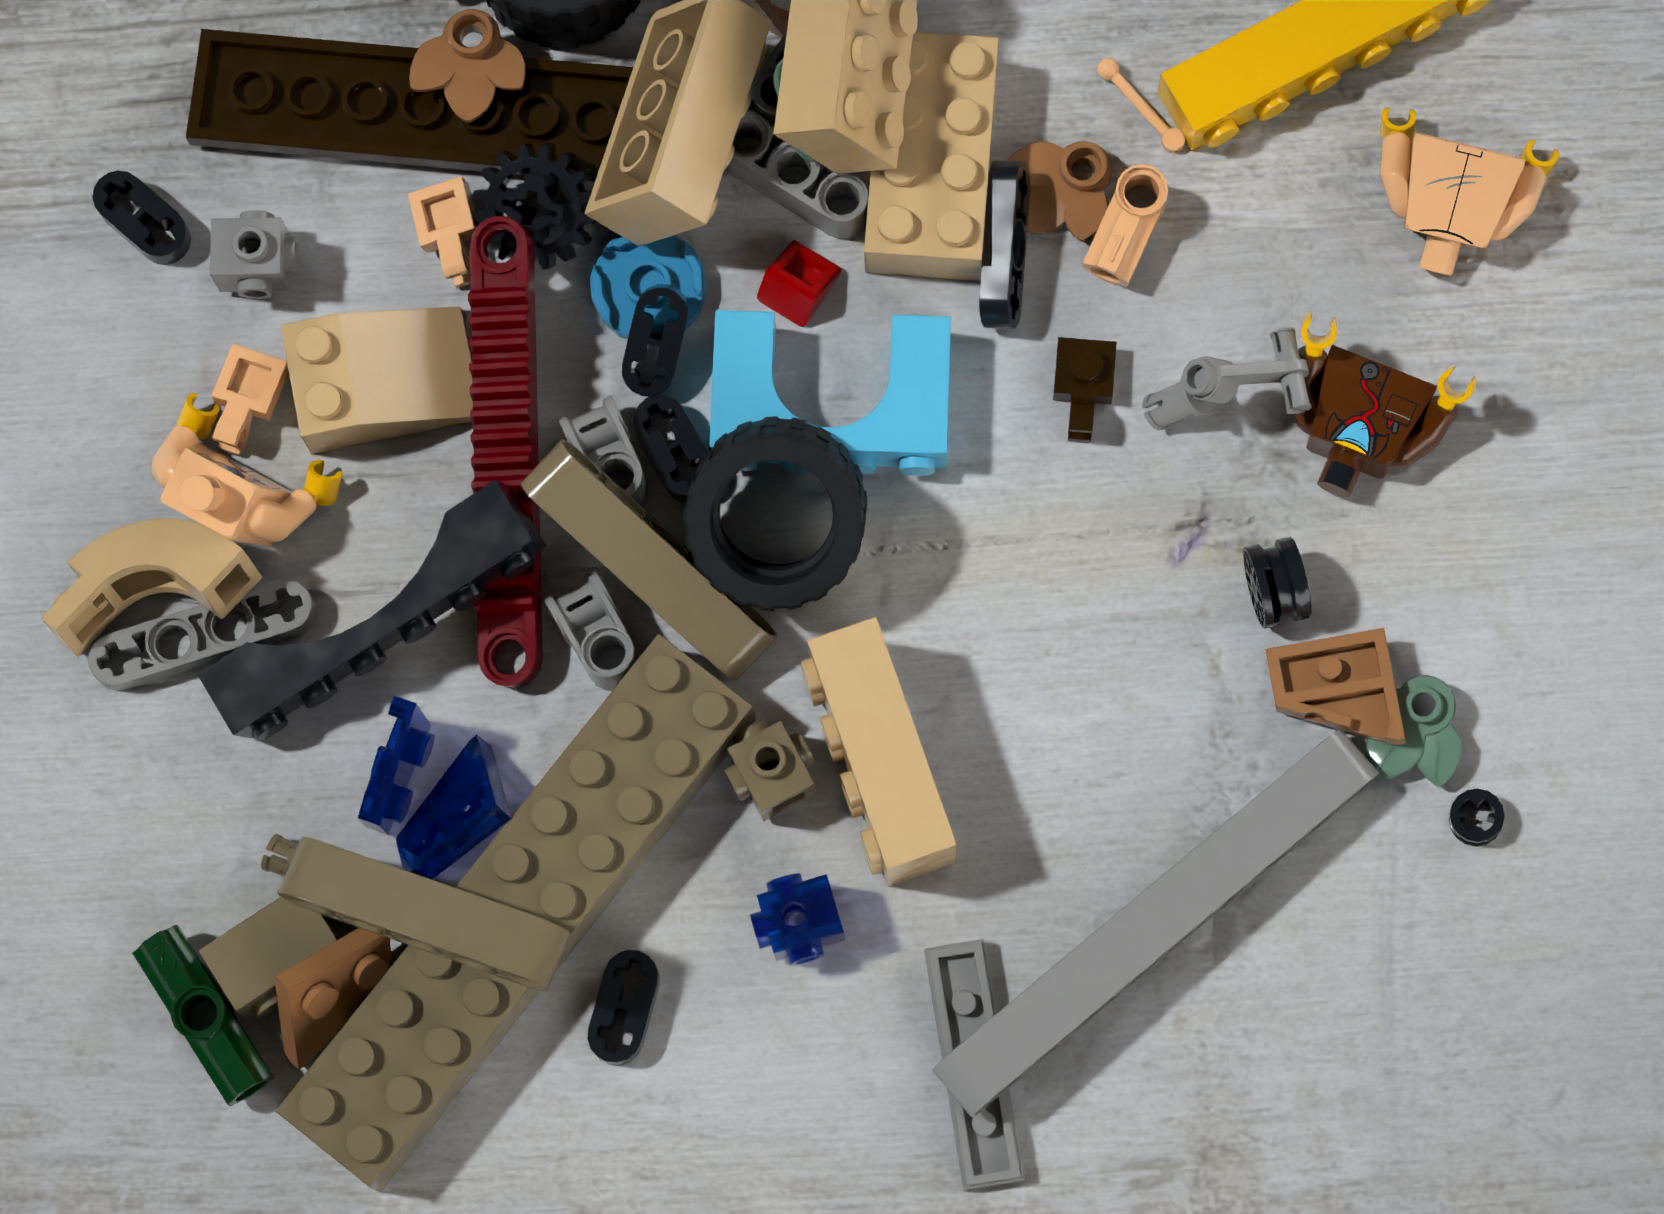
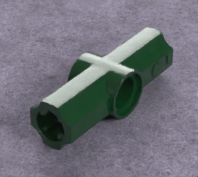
M174 925L157 932L143 941L132 954L171 1014L174 1027L186 1038L227 1105L233 1106L265 1088L275 1077L237 1019L231 1002L222 995L178 925ZM213 1000L217 1008V1016L214 1023L207 1029L195 1031L190 1023L192 1009L199 1002Z

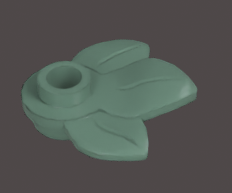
M1428 675L1417 676L1405 682L1400 689L1396 688L1406 744L1396 746L1369 738L1365 757L1380 773L1375 779L1376 781L1397 777L1411 770L1416 765L1432 784L1437 787H1443L1456 771L1462 752L1461 738L1451 723L1456 712V700L1451 688L1444 681ZM1430 694L1435 700V709L1428 716H1419L1415 712L1414 702L1420 695Z

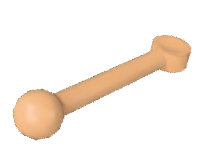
M1102 59L1097 66L1099 76L1104 80H1111L1162 136L1161 144L1165 151L1169 153L1179 152L1185 142L1183 132L1177 128H1169L1119 73L1120 67L1115 59Z

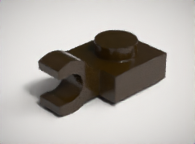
M1058 337L1053 400L1071 401L1067 441L1091 442L1094 404H1112L1117 345L1115 341Z

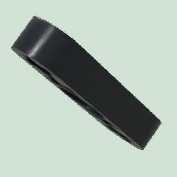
M994 161L989 172L979 295L980 319L984 328L1015 329L1021 316L1030 202V173L1025 161Z

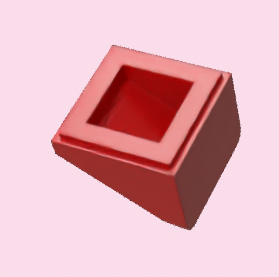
M793 240L765 271L757 293V299L760 303L798 326L804 327L811 320L841 275L842 268Z

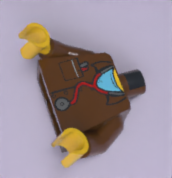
M1309 312L1304 316L1301 326V337L1306 346L1300 347L1298 351L1300 359L1307 360L1309 375L1304 379L1309 403H1311L1312 408L1305 410L1303 413L1295 414L1296 424L1301 431L1308 434L1306 449L1327 458L1317 482L1318 486L1331 494L1350 497L1360 472L1383 479L1390 468L1406 469L1438 447L1458 413L1456 404L1465 402L1473 394L1478 384L1477 378L1473 377L1466 391H1454L1448 383V378L1457 365L1449 366L1440 376L1437 383L1440 396H1433L1437 388L1436 385L1332 345L1337 336V321L1335 317H1332L1331 328L1326 335H1313L1308 329L1312 318V312ZM1329 346H1331L1327 355V353L1323 349H1326Z

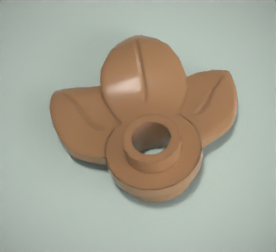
M466 9L456 13L447 21L442 36L430 39L419 47L410 68L409 80L411 89L415 92L444 89L446 100L452 111L463 122L471 123L488 111L494 100L496 87L502 90H521L524 86L526 69L521 52L516 46L501 38L498 24L494 18L482 10ZM475 32L483 36L481 43L475 47H467L462 44L463 38L469 33Z
M1039 141L1017 150L1006 160L1025 161L1029 168L1030 202L1028 233L1044 234L1066 224L1071 234L1083 242L1097 232L1108 208L1104 190L1108 187L1112 177V162L1108 153L1102 147L1092 142L1079 141L1062 148L1047 141ZM1085 164L1093 169L1094 174L1089 179L1081 180L1074 176L1072 170L1077 165Z

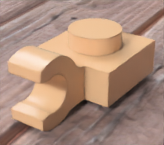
M462 176L408 193L420 247L427 253L439 250L444 276L447 280L453 278L456 288L469 285L470 252L465 241L471 239L474 230L479 225L473 218L476 212L469 183Z
M232 343L211 395L215 404L225 407L212 437L213 440L219 442L218 450L240 457L248 440L252 417L255 416L270 421L289 373L287 361Z

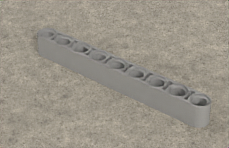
M1340 728L1337 729L952 1050L932 1071L971 1117L976 1116L1355 798L1380 773Z

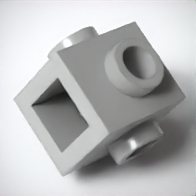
M251 210L242 212L240 218H211L210 276L220 292H238V295L244 298L265 299L272 297L273 291H289L290 272H298L300 250L298 238L291 237L281 217L275 218L274 214L266 211Z

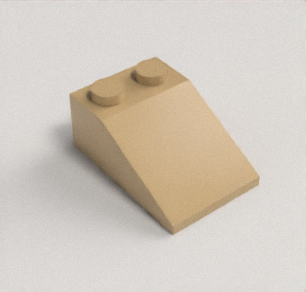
M461 306L336 313L280 325L300 436L311 454L472 422L470 418V410L473 407V401L470 396L472 376L469 371V364L472 358Z

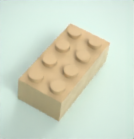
M682 0L651 13L584 213L585 215L637 246L655 242L707 224L718 205L716 193L723 172L730 164L734 155L735 147L733 141L740 119L745 115L750 106L751 95L749 91L756 69L761 65L767 53L765 42L772 20L741 0Z
M791 0L773 134L836 174L897 169L899 146L904 138L902 120L905 96L911 82L909 63L912 39L918 25L917 0Z
M915 32L913 34L909 63L911 82L905 96L902 120L904 138L899 146L897 169L875 170L870 173L864 245L865 273L981 281L999 37Z
M877 617L807 640L810 658L800 661L804 672L802 673L813 706L825 704L828 715L820 717L823 726L822 732L833 763L843 759L845 761L848 772L840 774L841 786L852 818L864 816L868 829L860 831L863 851L872 875L883 872L889 887L956 864L957 843Z

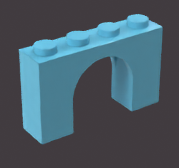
M715 310L710 451L715 441L725 433L729 434L737 429L738 425L750 420L755 422L763 420L764 417L778 416L780 419H792V417L799 419L783 405L774 387L776 352L774 312ZM892 315L890 378L883 398L868 415L852 424L839 427H821L830 432L832 438L839 444L842 442L849 450L851 459L855 465L859 466L862 474L874 473L876 466L899 467L900 473L911 476H927L934 474L935 468H947L951 316ZM776 460L756 462L740 470L751 471L758 468V463L781 464V468L785 471L796 473L809 472L796 464Z

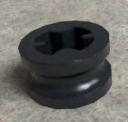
M1478 788L1466 790L1458 795L1452 803L1449 814L1450 829L1455 837L1465 845L1474 847L1487 845L1494 841L1501 832L1505 817L1503 805L1497 796L1487 790ZM1467 804L1475 810L1485 805L1492 812L1488 814L1486 821L1493 823V825L1486 831L1479 826H1475L1469 831L1461 823L1466 818V813H1461V809Z

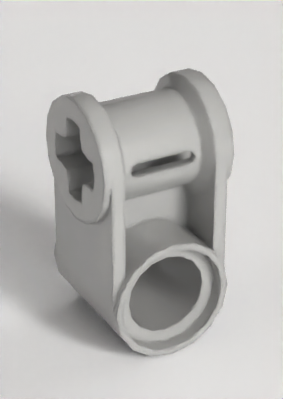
M612 396L603 399V406L572 420L566 416L557 419L566 441L578 448L606 475L611 477L613 474L621 472L628 473L634 477L630 487L624 491L642 506L646 501L648 492L646 479L632 447L633 442Z
M594 571L587 575L588 582L557 599L550 595L543 599L568 646L572 645L590 679L596 686L606 691H613L637 661L638 655L628 632L620 620L621 616L600 577ZM618 647L625 651L624 660L616 668L606 670L595 665L598 654L606 648Z

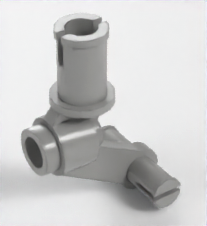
M1285 327L1277 329V332L1273 331L1270 333L1276 361L1233 364L1230 361L1209 356L1191 360L1185 366L1180 382L1159 392L1151 393L1143 399L1142 408H1149L1156 404L1159 406L1144 413L1147 422L1156 430H1164L1171 424L1191 415L1206 416L1214 410L1215 403L1224 404L1233 399L1239 385L1281 383L1287 414H1299L1305 412V410H1310L1312 407L1311 403H1309L1304 379L1309 375L1307 360L1300 359L1295 328Z

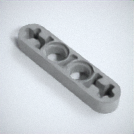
M289 579L278 580L252 588L231 610L241 612L247 619L245 633L235 641L227 642L220 640L215 632V625L219 617L205 606L198 605L112 632L99 638L90 649L88 655L89 668L93 676L105 687L116 691L128 690L217 662L246 642L271 645L299 636L306 632L313 624L316 616V604L308 590L299 582ZM285 595H290L296 603L303 602V606L294 610L295 619L291 622H286L280 614L262 618L268 626V630L260 632L259 620L251 609L252 604L259 602V608L264 614L277 610L281 607L280 598ZM171 629L185 630L190 637V646L184 656L172 660L162 657L158 644L164 633ZM144 638L146 650L155 663L154 666L147 668L146 662L141 657L129 660L123 664L124 673L116 676L110 668H103V664L112 660L111 651L119 648L125 656L143 652L137 642Z

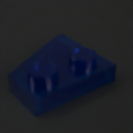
M397 696L393 697L388 711L389 715L397 717L386 747L380 746L377 749L370 780L358 815V819L366 828L389 835L393 822L401 824L405 819L413 797V790L407 788L415 766L423 768L427 763L435 740V735L429 733L431 724L417 703Z
M477 734L469 740L395 838L403 870L433 880L512 819L492 746Z

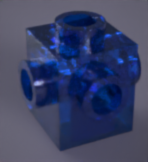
M800 873L779 877L766 883L768 892L757 895L761 911L750 914L754 932L760 949L772 946L776 961L788 958L790 966L808 963L825 956L823 947L845 941L844 930L827 874L805 881L802 880ZM795 913L806 917L797 926L785 923L786 919Z

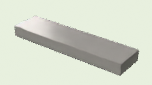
M984 939L924 948L942 1059L996 1014ZM947 1089L963 1190L968 1191L1024 1182L1009 1089L974 1117H971Z

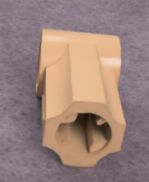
M1145 164L1134 165L1123 171L1118 178L1114 195L1082 263V268L1092 273L1095 277L1113 285L1117 284L1128 287L1152 232L1164 212L1168 185L1167 180L1159 170ZM1132 187H1147L1155 195L1156 201L1149 207L1137 208L1127 201L1125 193Z

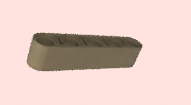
M561 439L521 482L523 490L542 510L729 678L738 680L778 637L772 626L750 605L743 606L733 602V598L723 592L720 594L710 585L711 582L703 573L700 574L694 565L691 551L585 454L568 441Z
M301 837L278 890V895L310 911L543 992L548 991L570 937L568 930L544 918L309 837Z

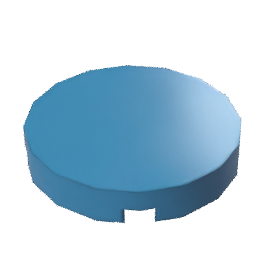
M620 235L612 239L602 250L603 253L598 258L596 265L594 264L590 275L591 299L603 324L620 338L628 340L635 307L640 295L647 288L657 284L673 286L685 296L688 304V318L684 332L698 318L706 297L705 272L694 248L686 241H682L677 236H670L637 246ZM659 296L656 305L646 304L645 312L654 316L651 334L662 337L667 319L678 318L679 312L670 309V299L667 297Z

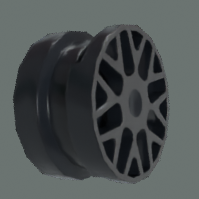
M1292 537L1278 539L1275 541L1274 547L1263 549L1259 544L1245 547L1243 549L1245 575L1252 604L1261 627L1266 629L1278 626L1280 619L1290 616L1295 621L1310 618L1312 605L1308 581L1294 539Z

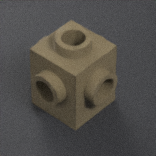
M760 721L748 726L734 736L737 744L727 748L733 765L724 769V772L739 801L741 802L751 797L763 822L816 794L815 783L806 768L815 763L799 731L788 735L781 721L771 726H768L766 721ZM767 762L778 763L777 767L773 770L765 771L761 769V766Z

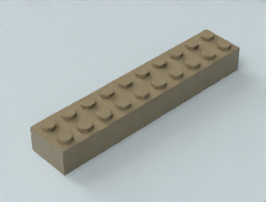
M658 634L455 888L536 915L568 930L570 937L557 966L558 969L729 754L727 748L737 744L734 736L754 723L756 717L753 705ZM408 945L275 1112L368 1187L381 1192L540 991Z

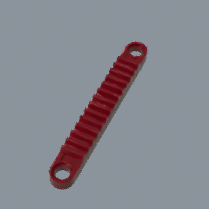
M494 216L485 219L476 227L470 242L471 290L468 293V302L471 307V314L468 317V324L471 329L469 349L472 353V361L469 364V371L472 376L470 396L473 401V407L470 410L473 432L470 437L474 448V454L471 457V465L474 470L471 488L473 493H476L495 479L511 486L540 534V507L527 495L521 486V482L539 464L534 245L528 231L518 222L509 217ZM500 232L512 233L517 242L516 252L513 257L503 263L492 262L487 252L490 239ZM541 550L534 554L537 561L532 567L511 579H505L503 575L483 587L487 594L474 604L477 612L478 661L480 669L487 679L500 686L510 688L526 686L536 678L541 670L543 660ZM517 641L524 648L526 655L525 663L516 673L504 674L496 665V652L505 642Z

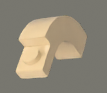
M177 518L149 519L110 531L76 553L67 564L78 576V579L68 590L63 591L57 596L52 607L41 619L62 645L79 657L122 611L144 597L166 592L184 594L197 600L223 620L263 577L240 546L210 528L191 520Z

